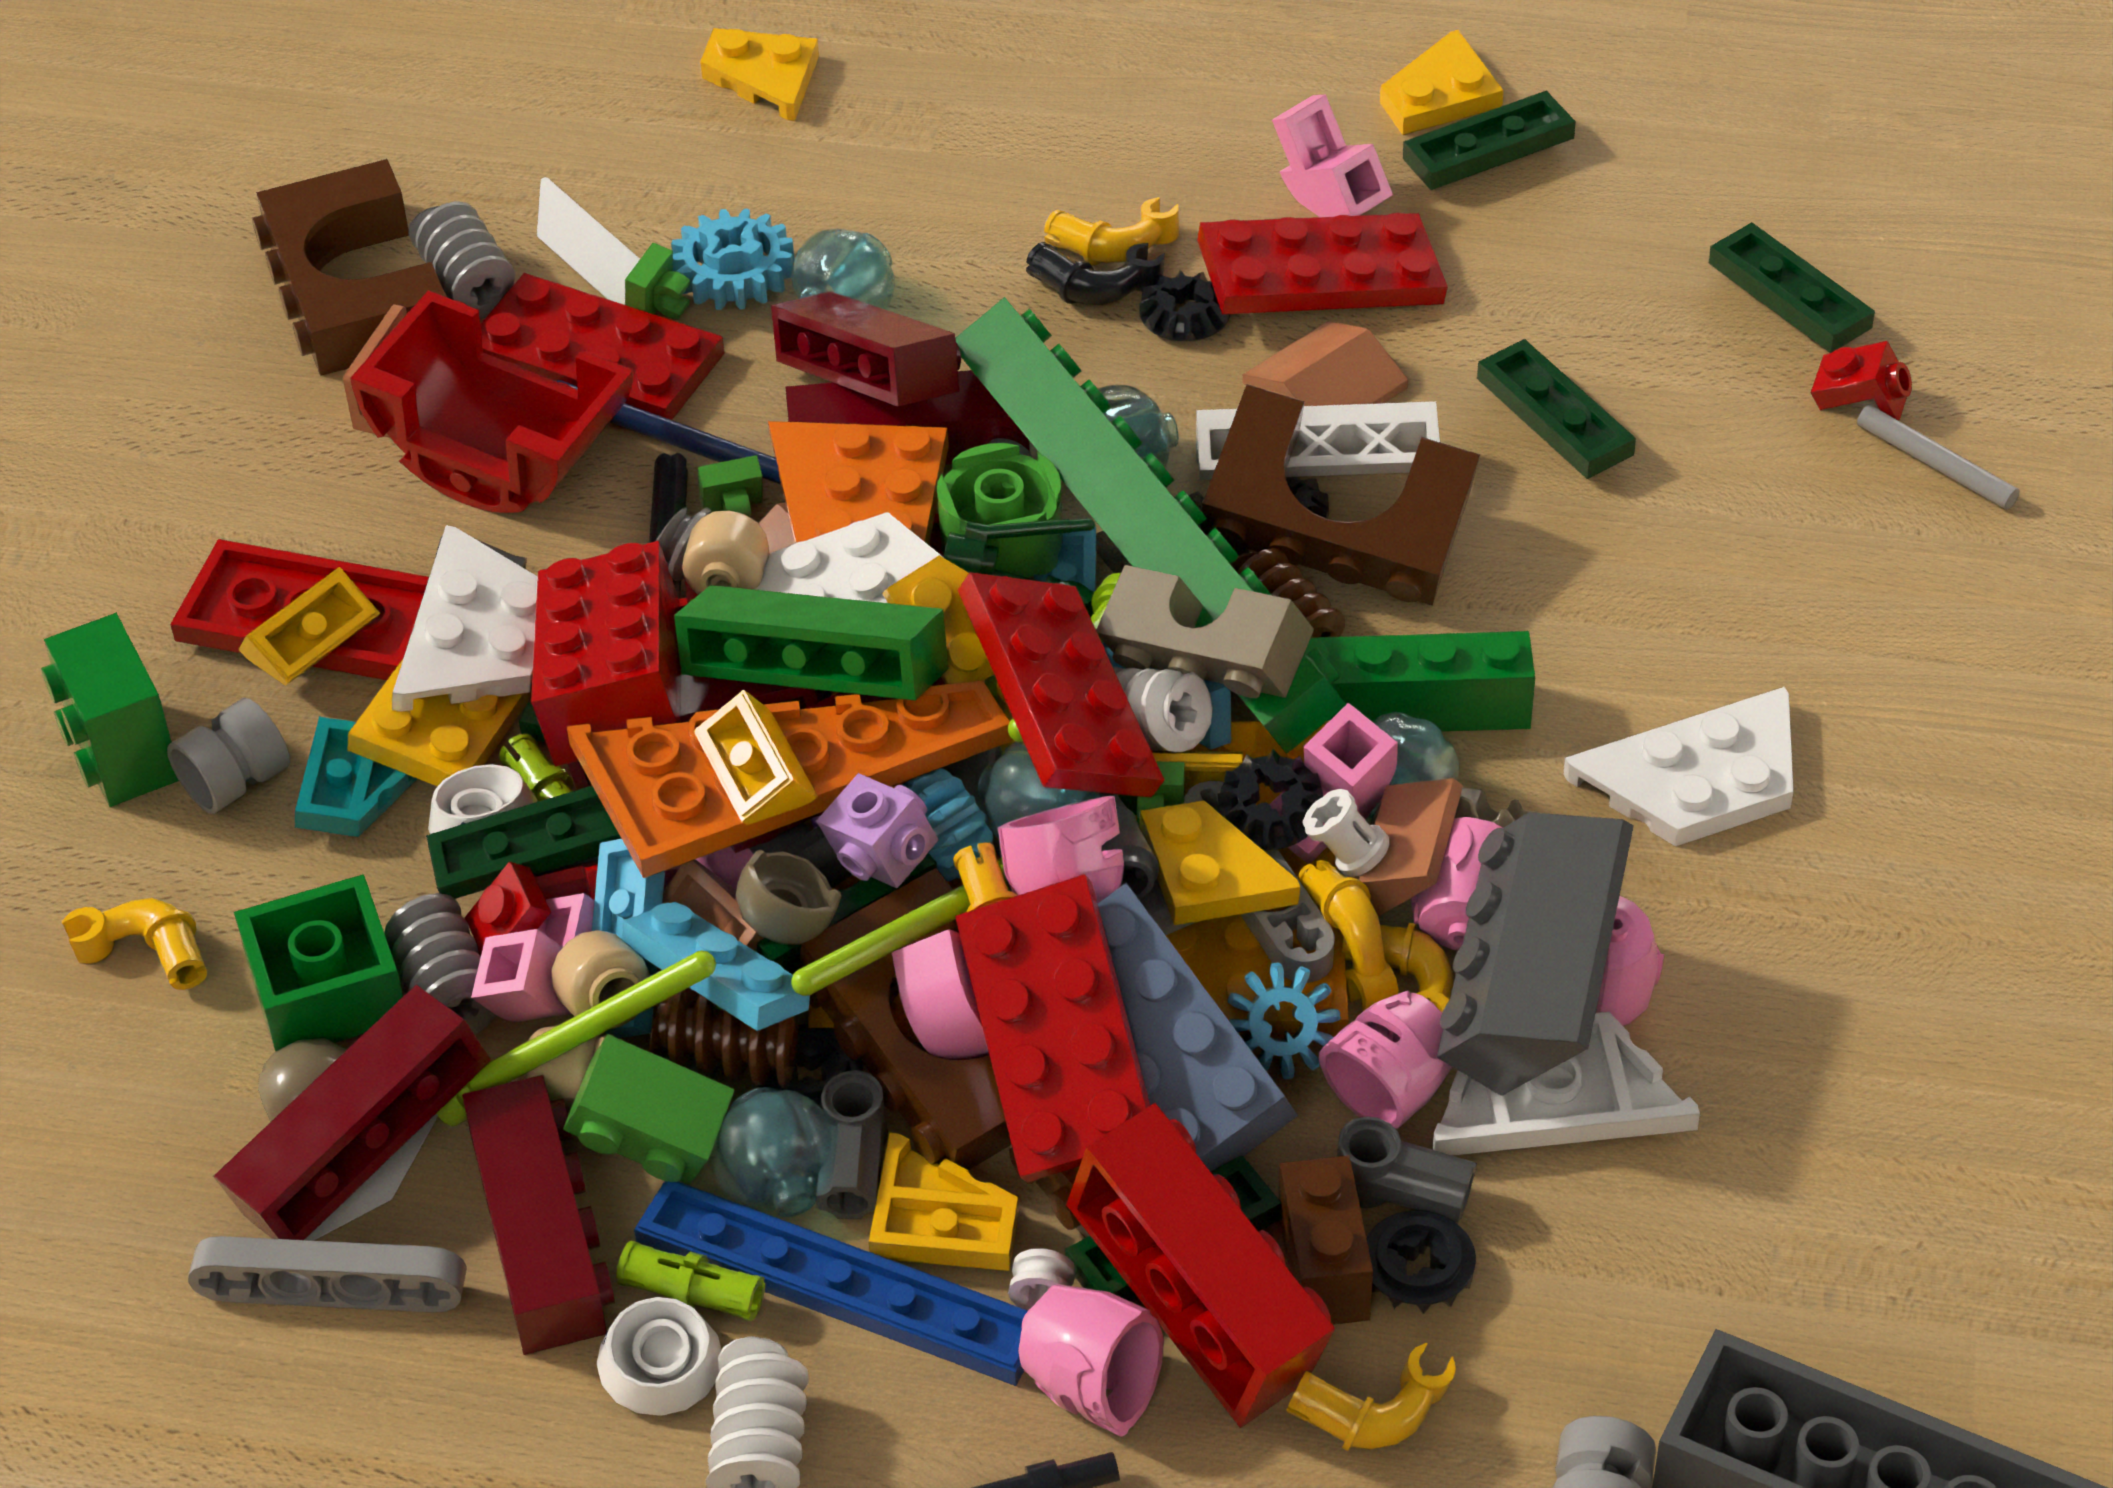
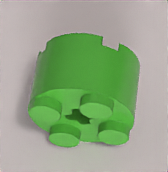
M990 443L968 449L952 460V469L945 477L941 474L937 482L940 543L943 554H945L949 533L965 534L968 521L996 525L1062 520L1061 479L1056 467L1047 457L1038 452L1037 459L1020 454L1019 445ZM1063 534L988 539L987 545L999 547L996 569L1024 577H1031L1035 574H1047L1056 568L1058 554L1063 543Z

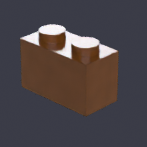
M1350 1155L1280 1163L1279 1200L1282 1203L1280 1225L1289 1271L1303 1288L1309 1287L1322 1298L1329 1310L1332 1325L1370 1321L1373 1268Z

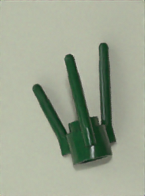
M1089 518L996 525L968 521L965 534L949 533L944 558L968 573L1039 581L996 569L999 547L987 545L988 539L1090 531L1094 529L1095 522Z

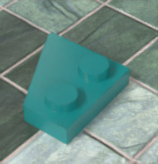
M319 716L295 808V828L359 837L417 778L347 751L348 733L356 722Z

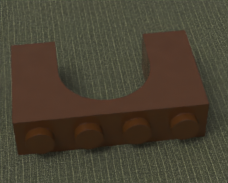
M388 159L256 192L261 215L252 217V223L261 250L271 248L270 251L265 252L272 281L274 285L285 284L279 287V293L288 320L298 318L299 321L293 322L292 325L301 356L312 354L320 376L348 369L393 304L406 307L408 313L428 290L446 297L432 262L364 279H343L320 272L327 263L344 253L409 236L402 192Z
M1246 384L1202 503L1201 512L1207 518L1199 526L1203 533L1207 535L1216 528L1232 548L1243 547L1256 552L1276 548L1285 553L1289 560L1288 563L1328 573L1330 577L1341 583H1360L1387 591L1390 596L1400 601H1419L1433 606L1473 486L1480 454L1421 437L1404 489L1397 501L1388 510L1376 517L1357 522H1340L1326 519L1308 510L1295 498L1285 477L1288 463L1300 433L1305 401Z
M937 868L927 872L828 927L816 938L802 943L799 969L952 891V887ZM956 919L903 947L948 929L959 933ZM892 953L811 994L809 1005L815 1009L822 1007L834 1023L836 1039L846 1055L852 1060L860 1058L872 1076L877 1079L882 1086L884 1106L892 1112L898 1109L911 1127V1137L920 1155L930 1164L937 1162L940 1165L946 1158L970 1170L1012 1145L990 1055L970 1060H951L936 1057L913 1045L897 1027L890 1010L891 1003L899 994Z

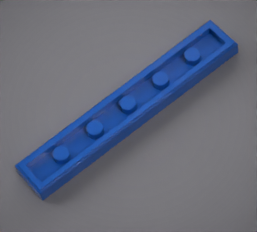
M664 1181L634 1229L636 1242L642 1245L686 1256L689 1252L706 1255L708 1263L718 1265L719 1267L762 1276L765 1278L763 1283H765L766 1293L1011 1385L1017 1386L1024 1373L1018 1350L1022 1321L1028 1310L681 1182Z

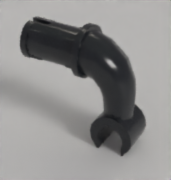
M1040 242L1028 254L1026 263L1029 266L1026 267V272L1030 276L1056 289L1059 292L1060 298L1068 304L1078 302L1081 304L1105 305L1120 300L1135 290L1143 291V287L1154 285L1158 275L1164 276L1165 253L1154 260L1147 261L1148 243L1136 244L1127 250L1125 265L1114 270L1102 271L1094 270V267L1087 261H1074L1059 252L1058 249L1048 242Z

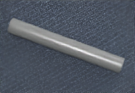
M1867 405L1861 411L1857 425L2005 510H2009L2016 502L2020 491L2013 485L1872 405Z

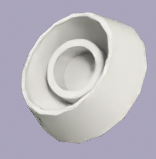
M491 764L470 767L446 778L434 790L428 830L432 834L536 803L538 800L521 775L507 766Z
M654 1297L637 1301L620 1312L601 1341L597 1368L602 1386L616 1403L636 1413L663 1416L687 1410L707 1396L716 1383V1378L719 1374L718 1356L722 1349L716 1332L693 1307L677 1299Z

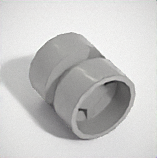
M242 698L221 711L217 717L212 719V730L204 726H197L170 743L167 748L169 761L181 785L198 806L210 814L218 813L244 796L246 793V782L252 785L257 782L264 783L290 765V754L278 728L267 713L249 698Z
M1606 1416L1578 1418L1567 1424L1560 1435L1555 1467L1557 1480L1552 1488H1651L1656 1459L1655 1441L1644 1429L1629 1421Z

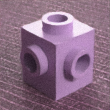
M860 773L853 778L816 820L845 869L861 880L867 881L870 877H873L895 888L902 884L939 841L925 816L928 811L927 806L915 792L903 785H897L895 788H892Z

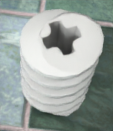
M1113 667L1151 750L1182 753L1193 749L1204 739L1211 725L1213 707L1210 692L1203 679L1194 672L1182 674L1180 671L1170 669L1161 671L1148 668L1142 670Z
M755 1336L736 1339L724 1346L718 1356L719 1374L715 1384L717 1398L713 1404L714 1424L710 1434L712 1448L708 1454L710 1473L706 1478L707 1488H797L800 1485V1472L796 1466L801 1461L803 1453L799 1440L803 1436L805 1429L804 1420L801 1415L806 1410L807 1405L806 1395L803 1390L808 1385V1370L799 1361L788 1357V1352L782 1345L770 1339Z

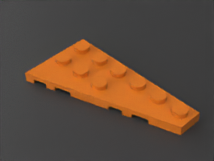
M768 421L771 443L778 465L779 477L786 499L795 543L806 541L849 526L854 522L863 521L888 512L925 543L930 544L938 503L937 482L941 474L943 475L949 447L947 428ZM830 691V695H831V696H833V695L839 693V692Z
M983 680L930 686L916 701L891 699L861 703L860 694L836 696V706L800 710L799 701L764 704L776 719L818 798L805 806L746 825L739 818L694 733L697 727L718 710L696 712L689 722L656 726L652 724V717L628 719L627 729L593 733L590 724L567 726L569 744L643 878L821 813L831 805L858 773L891 787L1012 742V738L1008 734V724L1010 721Z

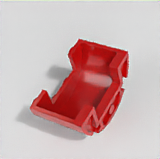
M428 290L350 377L357 404L368 425L377 438L384 437L386 433L393 442L405 453L399 462L411 473L440 493L468 506L490 512L516 513L523 512L530 503L537 501L542 503L582 457L627 401L633 383V370L615 361L606 360L581 350L575 357L577 389H574L566 383L551 380L523 369L515 363L506 362L483 353L479 310L461 301L452 300Z

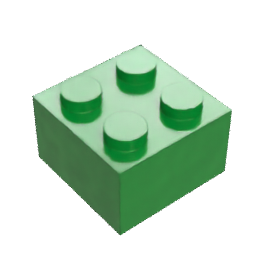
M117 612L45 638L44 642L51 664L41 668L42 676L53 702L58 703L62 701L63 708L54 711L55 719L66 745L79 744L81 750L74 752V756L86 786L89 788L98 784L109 807L178 782L179 779L173 771L168 758L167 748L172 741L159 694Z
M364 874L234 912L247 964L275 1052L297 1040L327 1038L337 1043L363 1035L403 997L398 971Z

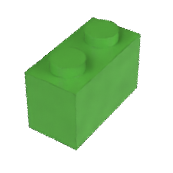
M607 1034L590 1060L563 1130L578 1136L579 1141L590 1150L602 1154L617 1153L642 1164L644 1170L657 1179L667 1182L682 1181L690 1185L710 1157L735 1089Z

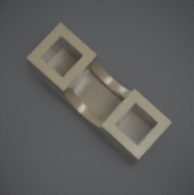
M1124 565L1096 629L1098 636L1114 653L1112 658L1117 664L1126 669H1170L1180 671L1182 674L1194 672L1203 681L1208 680L1224 684L1229 690L1245 697L1258 698L1260 693H1266L1286 698L1314 631V628L1291 599L1234 588L1224 612L1212 623L1195 628L1203 605L1179 576Z

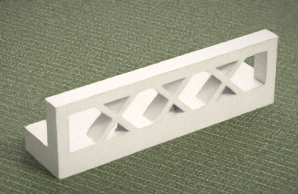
M1436 401L1304 406L1300 433L1288 463L1285 477L1409 473L1421 437L1440 442ZM1237 409L1196 410L1197 464L1199 463L1200 480L1212 479Z

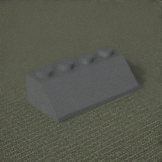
M1528 812L1506 827L1494 829L1486 837L1478 854L1481 867L1476 889L1470 896L1466 906V915L1469 919L1464 941L1453 962V970L1456 972L1451 997L1440 1018V1026L1443 1028L1437 1054L1438 1059L1503 1096L1589 1048L1634 827L1632 824L1624 819Z

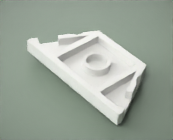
M886 512L770 553L766 561L761 583L755 590L888 603L882 595L886 588L940 554L890 513Z
M446 525L393 690L392 710L400 712L413 710V699L448 694L451 704L475 701L485 695L502 697L530 692L533 679L538 576L458 528Z
M1785 687L1566 757L1563 775L1569 783L1576 787L1585 780L1610 795L1609 807L1629 819L1642 821L1649 827L1652 833L1674 846H1679L1790 809L1793 797L1789 693Z
M1610 1012L1595 1013L1589 1048L1503 1096L1458 1070L1450 1089L1449 1103L1441 1123H1437L1434 1131L1433 1150L1453 1156L1698 1130L1700 1111L1698 1105L1691 1097L1682 1101L1662 1080L1663 1068L1646 1050H1642L1632 1043L1629 1032Z

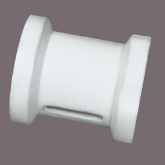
M1337 789L1328 792L1312 804L1303 819L1306 834L1314 841H1323L1335 855V865L1345 876L1356 877L1370 871L1382 860L1388 850L1389 836L1380 826L1369 825L1359 814L1355 798L1348 790Z

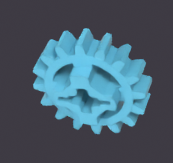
M721 209L719 219L711 220L705 215L698 216V228L684 225L681 228L682 239L672 240L673 271L679 272L690 279V285L683 294L693 292L694 303L698 305L704 303L709 298L715 301L716 310H722L727 301H735L739 310L745 309L746 300L754 298L756 301L764 304L768 302L767 290L782 293L785 290L784 279L793 278L794 276L792 238H787L786 226L784 224L771 225V215L764 214L754 220L750 218V209H743L738 217H730L726 209Z

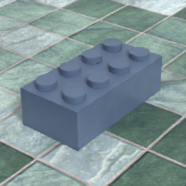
M1125 883L1099 902V911L1150 1105L1156 1103L1169 1120L1175 1119L1187 1129L1195 1143L1196 1154L1210 1172L1241 1155L1245 1156L1295 1119L1298 1114L1128 884Z

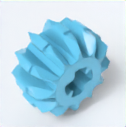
M939 768L912 778L902 785L915 792L927 806L928 811L925 816L939 839L928 853L937 862V869L945 880L951 882L956 878H960L959 871L953 862L954 855L959 850L971 845L977 860L980 857L977 849L978 843L986 842L992 844L993 836L992 831L984 820L986 814L977 806L975 796L967 792L961 779L953 777L949 771Z
M1277 962L1270 965L1269 971L1273 987L1265 989L1260 978L1252 971L1244 976L1247 985L1257 996L1251 1002L1240 994L1231 993L1227 1000L1228 1003L1235 1008L1248 1011L1247 1019H1229V1022L1237 1032L1249 1030L1251 1036L1246 1038L1244 1042L1251 1051L1257 1046L1263 1049L1258 1057V1061L1266 1071L1270 1068L1273 1055L1280 1056L1282 1077L1284 1079H1292L1295 1072L1292 1055L1299 1053L1304 1063L1311 1070L1320 1066L1318 1057L1307 1046L1312 1040L1325 1046L1334 1037L1328 1033L1318 1031V1023H1333L1339 1021L1341 1017L1338 1009L1315 1010L1314 1005L1327 998L1331 993V988L1328 984L1322 983L1317 985L1305 996L1301 992L1309 979L1310 970L1300 966L1294 974L1291 986L1288 987L1284 986L1282 964ZM1279 1002H1290L1294 1004L1292 1016L1301 1022L1300 1027L1293 1036L1288 1031H1284L1285 1039H1274L1270 1037L1272 1026L1263 1019L1264 1013L1271 1005L1276 1010H1280Z

